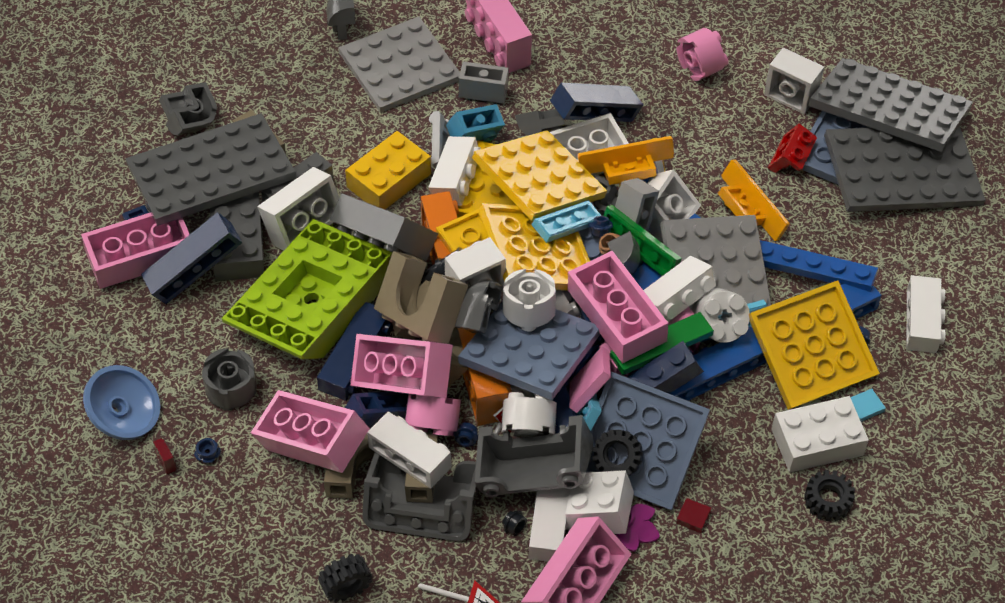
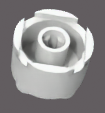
M526 269L511 273L505 279L503 287V314L508 321L520 326L524 331H533L536 327L548 323L555 316L556 288L554 279L549 274L536 269L535 273H526Z
M713 288L698 299L691 308L694 314L701 312L713 328V336L709 337L712 340L731 342L744 335L748 330L750 319L748 305L742 296L734 292Z
M511 392L508 394V398L504 399L502 433L511 430L514 431V436L516 437L540 436L546 432L555 434L556 402L535 394V398L524 397L525 394Z

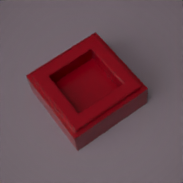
M160 438L153 441L156 455L166 474L168 475L176 471L174 457L164 439Z
M686 498L676 519V524L701 533L711 512V507Z

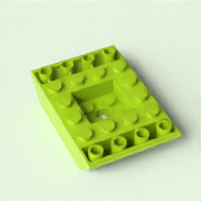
M313 219L221 318L222 322L300 359L323 358L342 337L357 311L365 302L371 303L379 294L392 252ZM310 300H318L316 303L307 304Z

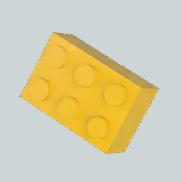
M396 131L345 170L346 186L366 203L385 210L431 174V156L400 132Z

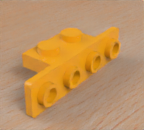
M672 136L578 153V163H581L590 174L604 171L609 185L621 184L622 181L636 178L644 180L657 176L654 162L674 157Z
M736 159L731 160L721 175L728 186L721 187L718 195L735 216L755 215L757 226L761 225L774 241L780 240L788 228L789 222Z

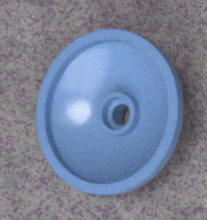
M121 365L104 367L98 370L85 386L83 403L87 416L96 428L110 437L121 440H132L142 437L154 427L159 418L160 400L154 385L146 376L133 368ZM112 407L117 408L119 412H116Z

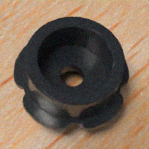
M520 510L508 512L502 522L505 529L504 532L517 536L525 528L527 518L523 516Z

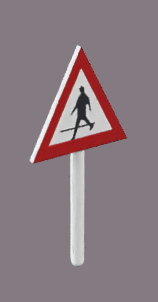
M475 580L469 597L422 583L418 585L419 589L468 603H500Z

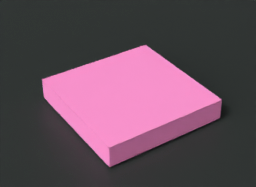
M603 346L569 382L570 408L576 413L611 378L610 353Z

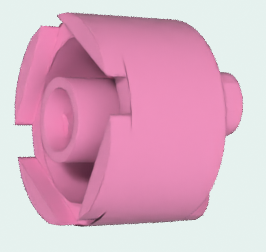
M702 28L677 41L680 42V45L676 47L680 64L683 69L689 68L694 74L690 76L694 81L708 77L728 65V58L720 44L722 42L721 36L717 31L712 32L707 28Z
M409 394L405 421L416 430L428 432V428L433 429V434L453 436V432L457 431L461 400Z

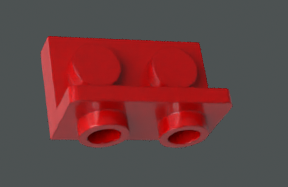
M800 123L783 135L768 169L776 173L780 169H786L791 165L797 171L803 169L817 137Z

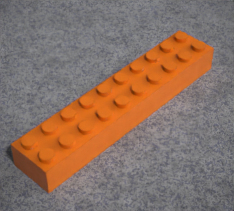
M450 191L421 196L422 226L436 232V227L456 219L457 215H459L457 201H452ZM438 235L430 252L432 265L435 264V260L438 258L443 259L450 254ZM457 328L464 349L476 333ZM468 367L463 377L477 426L499 422L493 415L503 407L504 399H507L508 394L512 392L511 385Z

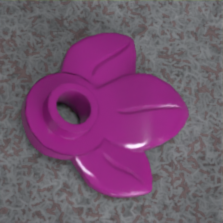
M646 504L632 506L626 534H616V537L629 551L635 552L638 549L639 542L652 543L660 538L657 528L649 521L655 514V509Z

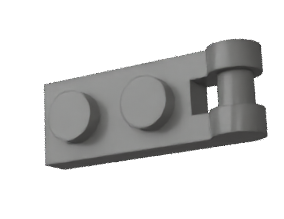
M434 111L429 117V122L432 124L431 165L435 169L447 138L450 136L446 127L449 120L444 119V115L439 111Z

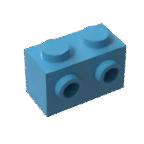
M497 104L456 112L446 124L448 132L452 137H475L476 141L484 140V142L494 140L505 126Z

